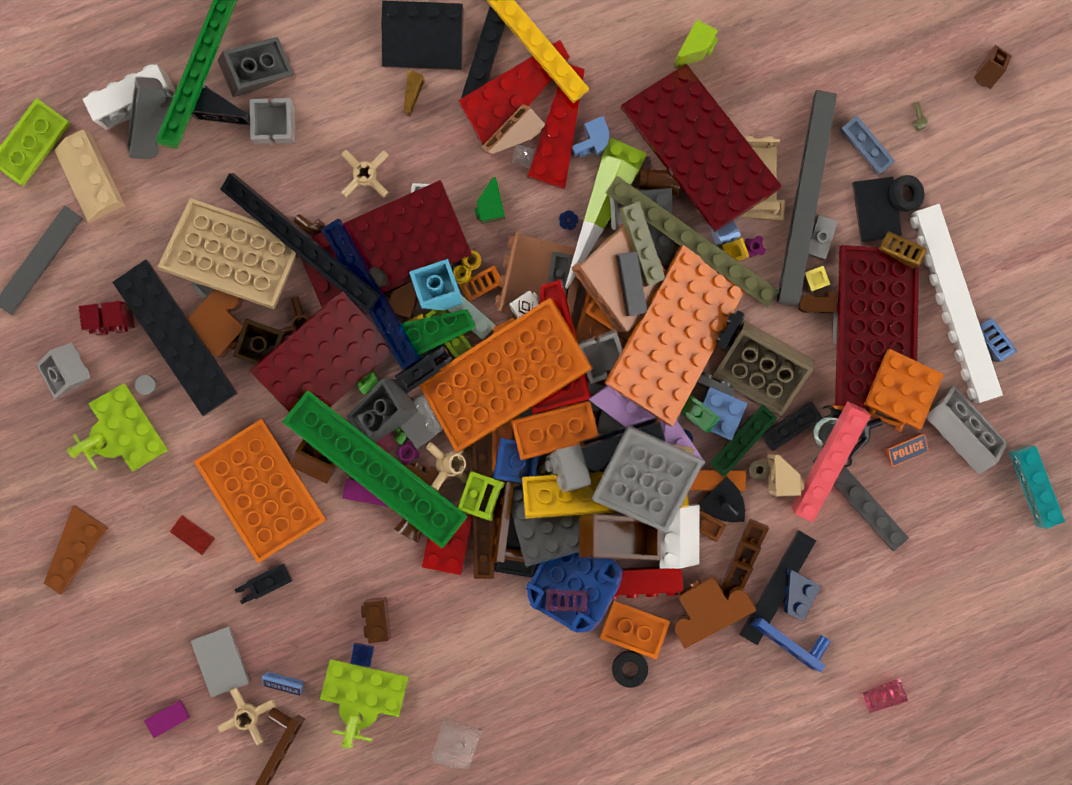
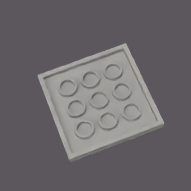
M628 426L592 496V500L667 533L704 460Z

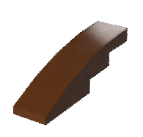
M749 519L721 585L727 596L734 587H745L753 571V565L761 550V544L769 530V526Z

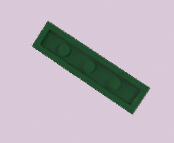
M763 404L760 405L734 434L733 439L729 440L708 464L722 477H725L774 423L777 417Z

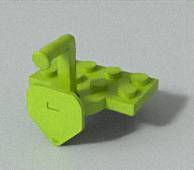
M125 383L88 403L99 421L93 425L87 439L80 442L77 435L73 434L78 444L72 448H67L72 458H76L78 454L84 452L95 471L98 468L93 462L92 457L97 454L104 458L122 456L131 471L134 472L168 451Z
M330 659L320 700L339 704L341 720L347 726L345 732L332 730V733L344 736L341 743L342 747L353 748V739L372 742V738L359 736L360 729L370 727L377 720L379 713L399 718L409 677Z

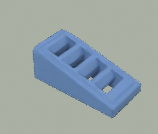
M993 318L980 324L988 351L995 362H1001L1017 352ZM991 326L992 330L985 334L983 330ZM996 333L997 336L989 340L988 337ZM1000 340L1001 344L995 347L993 344ZM1003 347L1006 349V350H1005L1004 352H1002V353H999V352H998V351H999L1000 349H1002Z

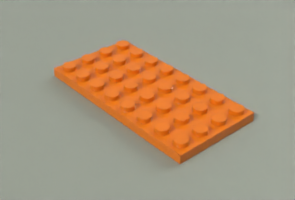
M684 245L679 247L664 275L665 280L660 282L647 305L648 313L642 314L604 383L654 417H658L660 421L668 426L675 424L718 343L716 340L720 332L725 330L731 313H734L745 292L707 265L700 256Z
M548 298L448 363L437 374L420 384L419 387L456 453H459L593 368L552 298Z

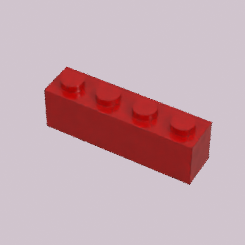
M659 566L622 568V580L613 599H618L620 595H626V598H638V594H646V597H657L658 593H666V596H677L678 592H683L682 568H660Z

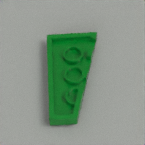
M465 309L390 325L387 328L405 363L477 328L469 310Z

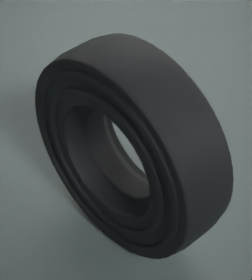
M904 175L891 183L889 197L896 209L903 212L913 211L920 207L924 201V188L916 177ZM904 186L909 187L912 191L910 201H906L902 197L901 190Z
M624 651L614 659L612 673L615 680L621 686L634 688L641 685L647 678L648 664L640 653ZM626 662L636 663L638 666L636 675L628 677L623 674L622 667Z

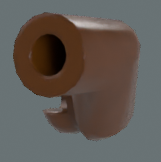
M300 214L294 218V222L306 231L320 233L325 227V224L319 219H316L313 224Z

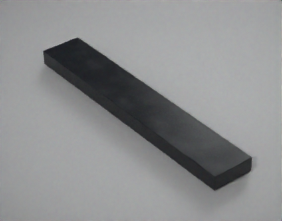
M797 530L755 605L756 611L750 614L739 633L740 636L756 645L759 644L764 634L751 625L753 619L761 618L769 624L771 623L786 596L785 587L788 586L789 580L787 569L789 568L799 573L817 540Z

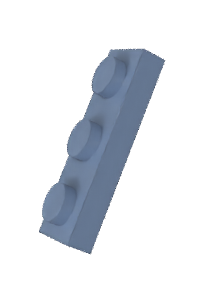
M858 116L854 117L840 129L877 175H880L895 162Z

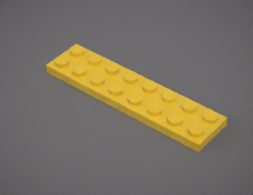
M605 472L589 473L592 484L562 493V489L558 487V475L522 477L525 519L615 513L618 511L592 500V496ZM686 495L680 508H688V495Z

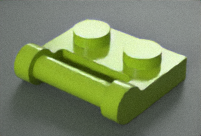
M470 471L458 509L492 521L494 517L493 511L500 490L504 488L505 482ZM491 484L494 486L484 512L479 510L487 485Z

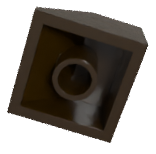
M245 318L233 357L257 364L284 341L285 332Z

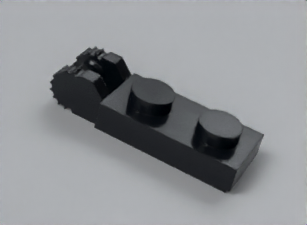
M443 345L433 349L430 353H427L395 375V378L406 393L418 387L450 363L452 360L450 355L443 357L437 363L433 360L444 352L445 348Z
M285 563L248 580L246 584L234 590L236 593H240L250 587L253 594L245 596L240 600L241 604H244L292 582L293 579Z

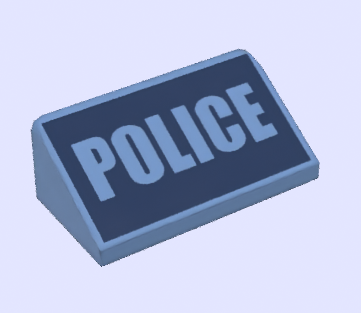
M266 672L262 676L264 687L301 696L305 685L303 680L272 672Z

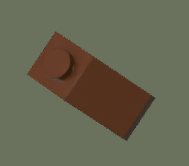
M995 44L977 69L974 76L976 82L982 87L991 89L1006 72L1012 55Z
M411 281L394 290L391 296L388 295L385 302L387 312L412 319L418 300L413 282Z

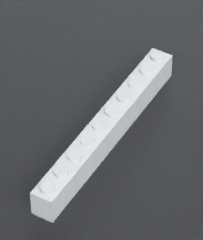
M940 204L918 210L911 214L910 223L912 228L916 229L918 235L916 238L917 244L927 249L923 262L929 268V280L931 285L935 286L937 292L935 295L936 301L941 305L943 311L942 319L948 326V337L950 342L954 344L956 350L954 355L956 360L960 362L962 368L961 376L968 386V397L973 403H981L1002 396L1003 393Z

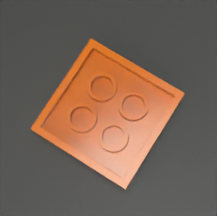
M888 349L864 405L917 430H921L944 374Z

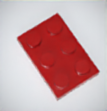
M466 514L468 517L443 549L430 538H427L422 568L457 575L462 574L473 515Z

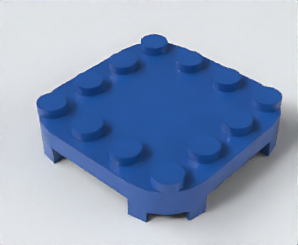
M579 552L542 562L531 582H528L526 586L530 605L535 610L541 611L568 627L571 631L591 632L599 625L614 598L622 580L623 570L614 559L579 558Z

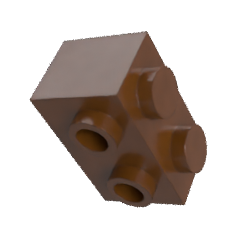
M387 598L366 599L363 603L364 606H361L362 618L366 620V626L363 627L364 637L368 638V643L389 641L391 629Z

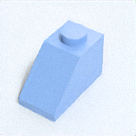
M734 221L717 232H714L709 225L716 246L734 241L741 236Z

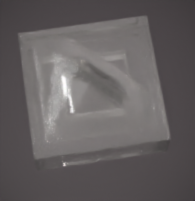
M523 144L515 145L511 164L530 169L536 148Z

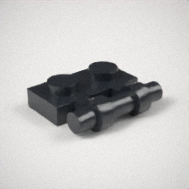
M739 310L735 314L731 313L726 322L729 326L725 332H720L716 340L719 342L717 348L726 351L728 346L731 345L733 337L737 330L740 329L745 318L744 313Z

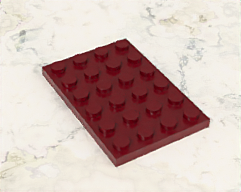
M341 291L253 366L250 372L288 412L293 409L307 390L328 407H331L357 385V382L361 381L393 354L396 349L344 291Z

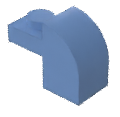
M603 116L585 123L584 130L588 140L572 146L574 157H586L591 154L592 150L595 156L598 157L605 151L609 141V129Z

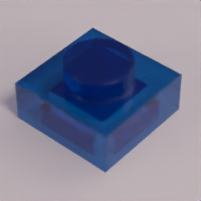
M355 642L350 664L371 667L375 646Z

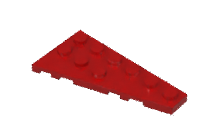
M558 40L552 45L567 62L570 56L561 40ZM531 56L457 102L482 145H484L522 104L529 107L552 78L539 62Z
M562 280L541 285L540 304L548 298H552L576 339ZM583 374L532 407V414L590 400L591 395L586 375Z

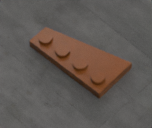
M74 505L44 584L58 594H63L108 527Z

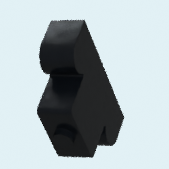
M658 417L630 425L639 431L666 442ZM627 427L579 441L588 468L600 470L605 466V463L609 465Z

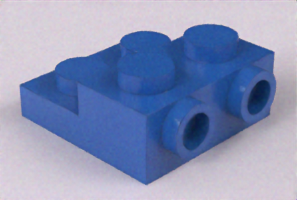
M500 438L493 478L522 483V477L538 476L537 463L541 460L542 455L521 460L516 441Z

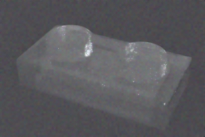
M422 395L416 398L418 403L415 406L420 415L425 414L428 420L424 422L430 433L434 432L435 435L442 432L443 430L425 396Z

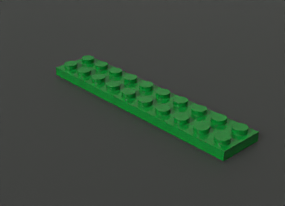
M308 390L282 421L283 424L442 549L468 517Z

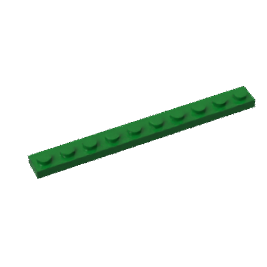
M237 0L212 1L156 138L158 145L178 149Z

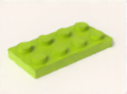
M36 98L0 146V171L24 187L71 122Z

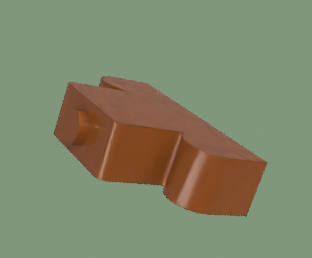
M214 289L189 316L188 320L209 351L217 357H224L230 350L236 348L243 323L231 311L238 310L243 300L242 298Z
M711 575L702 581L697 579L689 584V588L680 593L679 599L688 615H682L677 619L675 632L685 649L754 613L756 606L748 592L742 587H734L727 596L715 575Z

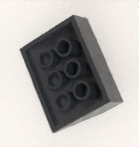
M382 0V67L462 70L463 4Z

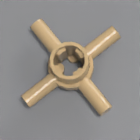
M348 150L341 154L354 168V179L341 191L346 198L359 185L372 186L383 198L389 194L376 180V168L389 156L386 151L383 150L371 163L366 161L359 163ZM364 169H368V174L371 176H369V178H366L365 176H362L360 178L359 174H361L364 171Z
M429 443L426 449L437 458L436 469L439 472L431 487L438 491L446 477H453L455 475L466 485L469 476L463 472L466 467L465 459L461 455L463 450L459 453H456L454 450L453 453L444 454L433 443Z
M237 687L231 689L230 693L238 708L234 713V718L217 726L219 732L221 733L234 726L240 730L249 729L255 744L262 743L263 739L255 724L259 719V714L276 707L274 700L272 699L256 707L253 704L244 702ZM244 712L248 713L251 720H249L248 717H244L243 719L242 714H244Z

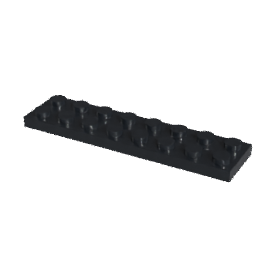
M145 259L112 282L202 416H206L238 394L148 260Z

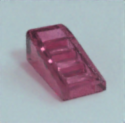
M546 589V611L587 612V591ZM553 595H557L556 606H553ZM561 595H565L564 607H561ZM569 595H573V607H569ZM577 595H581V607H577Z
M901 679L890 681L862 693L869 713L908 702ZM894 689H898L900 695L896 696ZM887 691H890L892 698L888 699ZM880 693H881L882 696H883V699H884L883 702H881L880 699H879L878 694H880ZM870 696H874L877 704L873 705Z

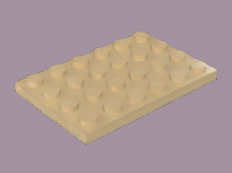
M190 198L160 260L158 269L275 309L298 254L258 221Z

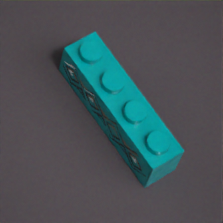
M1026 445L1010 451V458L1036 526L1048 529L1064 523L1065 519L1037 446Z

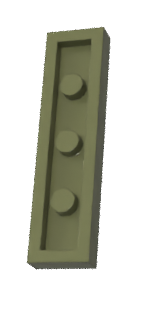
M638 201L619 208L632 250L638 253L641 277L645 287L665 280L640 202Z

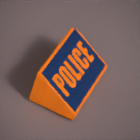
M919 433L884 448L891 467L929 452L924 433Z

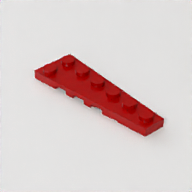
M569 64L583 80L585 69ZM559 86L557 87L528 177L565 190L580 98L572 103Z

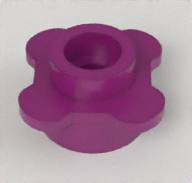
M761 236L744 240L749 258L757 254H765L766 249L763 247V238Z
M411 441L405 442L403 447L396 449V455L400 456L404 465H408L411 460L418 458L420 455L419 451L413 447Z

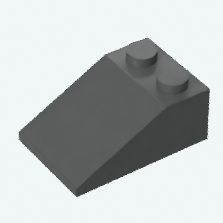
M278 37L222 51L217 60L233 97L251 93L293 75Z
M383 378L347 415V418L351 425L376 443L406 423L418 410L397 379Z

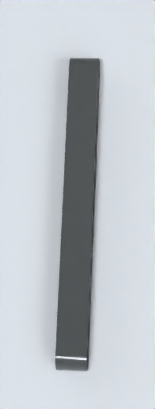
M816 90L813 96L778 289L780 292L777 295V304L798 307L836 104V93Z

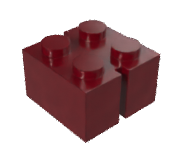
M125 302L101 303V308L98 307V304L79 306L81 330L88 331L89 334L103 336L108 335V331L127 333L128 329L135 328L133 312Z

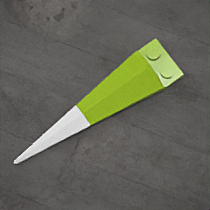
M610 137L601 159L571 268L576 263H581L587 258L611 218L610 196L605 193L616 176H619L631 185L640 171L647 155L646 152ZM571 268L565 285L566 289L576 276Z

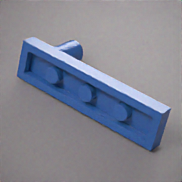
M753 619L751 623L753 627L811 670L822 672L825 665L819 660L831 642L828 638L820 635L810 653H808L764 619Z

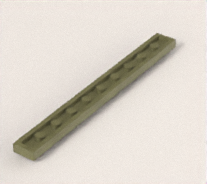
M619 176L615 177L605 193L623 206L639 201L648 224L679 246H686L700 256L707 265L764 306L769 307L780 292Z

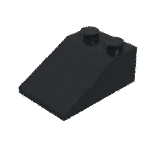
M203 85L192 113L195 119L250 126V116L246 112L209 89L208 86Z

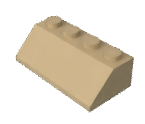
M82 129L65 137L54 151L88 223L124 207L125 204L92 134Z

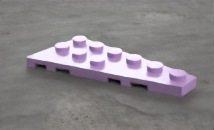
M607 385L592 395L590 399L591 402L625 427L655 418ZM677 420L673 426H668L660 421L666 443L695 448ZM695 448L694 455L702 458L697 449Z

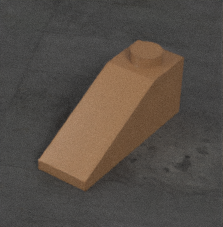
M522 104L481 148L490 154H494L531 140L541 132L545 124L530 107Z

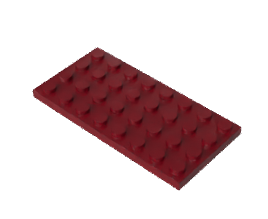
M687 64L621 105L622 111L714 232L722 229L781 190L782 185Z
M441 180L311 237L380 295L411 282L410 271L448 259L451 265L473 255ZM302 259L319 303L323 307L341 290Z
M839 246L835 406L845 407L848 401L859 407L870 408L865 406L864 403L888 349L917 361L919 266L912 269L878 250L879 247ZM906 249L903 255L906 256L909 249Z

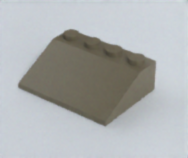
M744 321L715 370L713 378L718 381L724 380L731 383V388L782 416L813 371L815 360Z

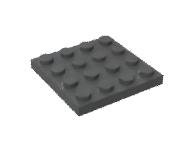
M523 485L514 487L511 513L526 567L579 552L580 516L582 515L525 519Z

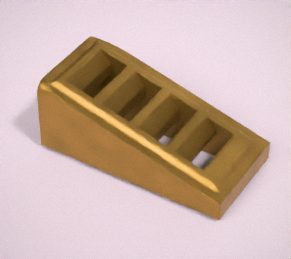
M412 70L408 71L404 101V112L409 117L414 110L425 83L423 75Z
M889 231L886 233L878 249L912 269L920 265L927 251L926 248ZM891 240H894L892 248L889 249L888 246ZM901 244L899 252H896L898 245ZM906 248H908L909 251H908L907 255H906V256L903 255L904 252H905V250H906Z

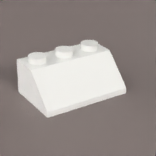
M689 504L688 508H679L667 533L661 530L660 568L680 569L699 564V504Z

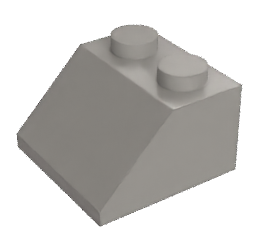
M72 343L49 350L36 364L54 399H58L77 389L90 379L89 371L83 365L79 352Z

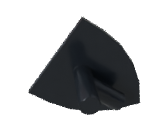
M728 477L723 479L698 503L708 514L722 521H745L744 499L740 490Z

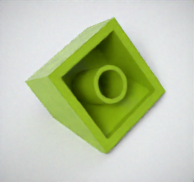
M696 19L673 66L678 68L685 64L688 65L704 60L706 54L711 55L718 41V38L715 37L718 30Z

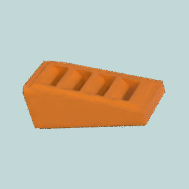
M494 265L472 277L468 283L459 285L467 300L471 302L498 288L500 275ZM490 273H492L496 281L494 284H492L488 276ZM483 277H485L489 285L486 288L481 280ZM475 281H478L482 289L481 291L477 290L474 284ZM467 285H471L475 292L474 295H471Z

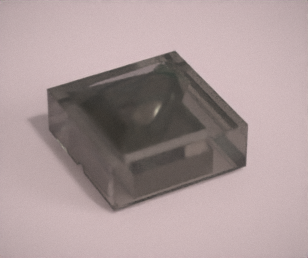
M373 267L369 270L370 275L379 288L385 289L390 285L387 274L380 270V268Z

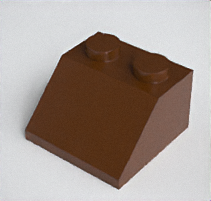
M303 439L294 453L291 467L327 484L334 474L337 465Z

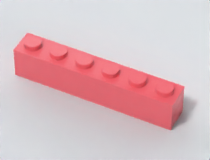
M847 401L804 482V490H801V495H797L791 506L795 515L814 522L870 418V414L865 409Z

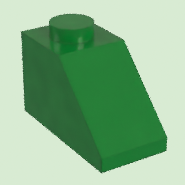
M496 177L491 178L477 201L478 207L474 208L477 220L481 219L482 224L505 219Z

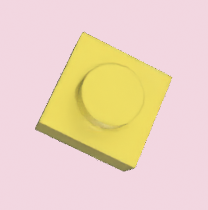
M824 266L805 272L804 277L810 292L830 285Z

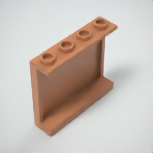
M621 223L619 225L620 229L588 258L581 263H576L571 269L617 332H628L640 320L642 314L626 316L616 255L631 253L633 250L624 224ZM661 265L662 270H663V273H664V275H665L666 270H665V269L663 268V266ZM642 279L647 306L660 282L645 287Z

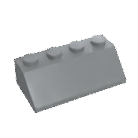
M952 385L932 403L927 414L928 422L937 428L942 437L950 442L955 451L961 454L969 466L978 474L999 462L1008 444L1007 441L955 385Z

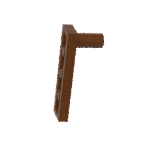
M503 481L505 485L504 488H501L496 502L489 562L503 563L504 559L524 562L522 550L506 547L514 482Z
M276 708L270 710L267 718L286 730L255 785L270 784L305 718L300 715L291 718Z

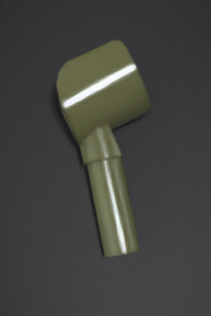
M915 102L918 119L913 121V126L916 131H920L925 128L928 121L926 117H923L920 103Z

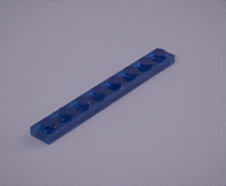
M341 219L334 220L321 230L338 260L381 295L369 313L401 369H406L421 358Z

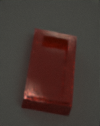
M181 515L170 530L173 535L201 555L205 554L215 540L212 535L184 515Z

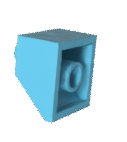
M448 259L409 272L421 308L446 310L463 304Z

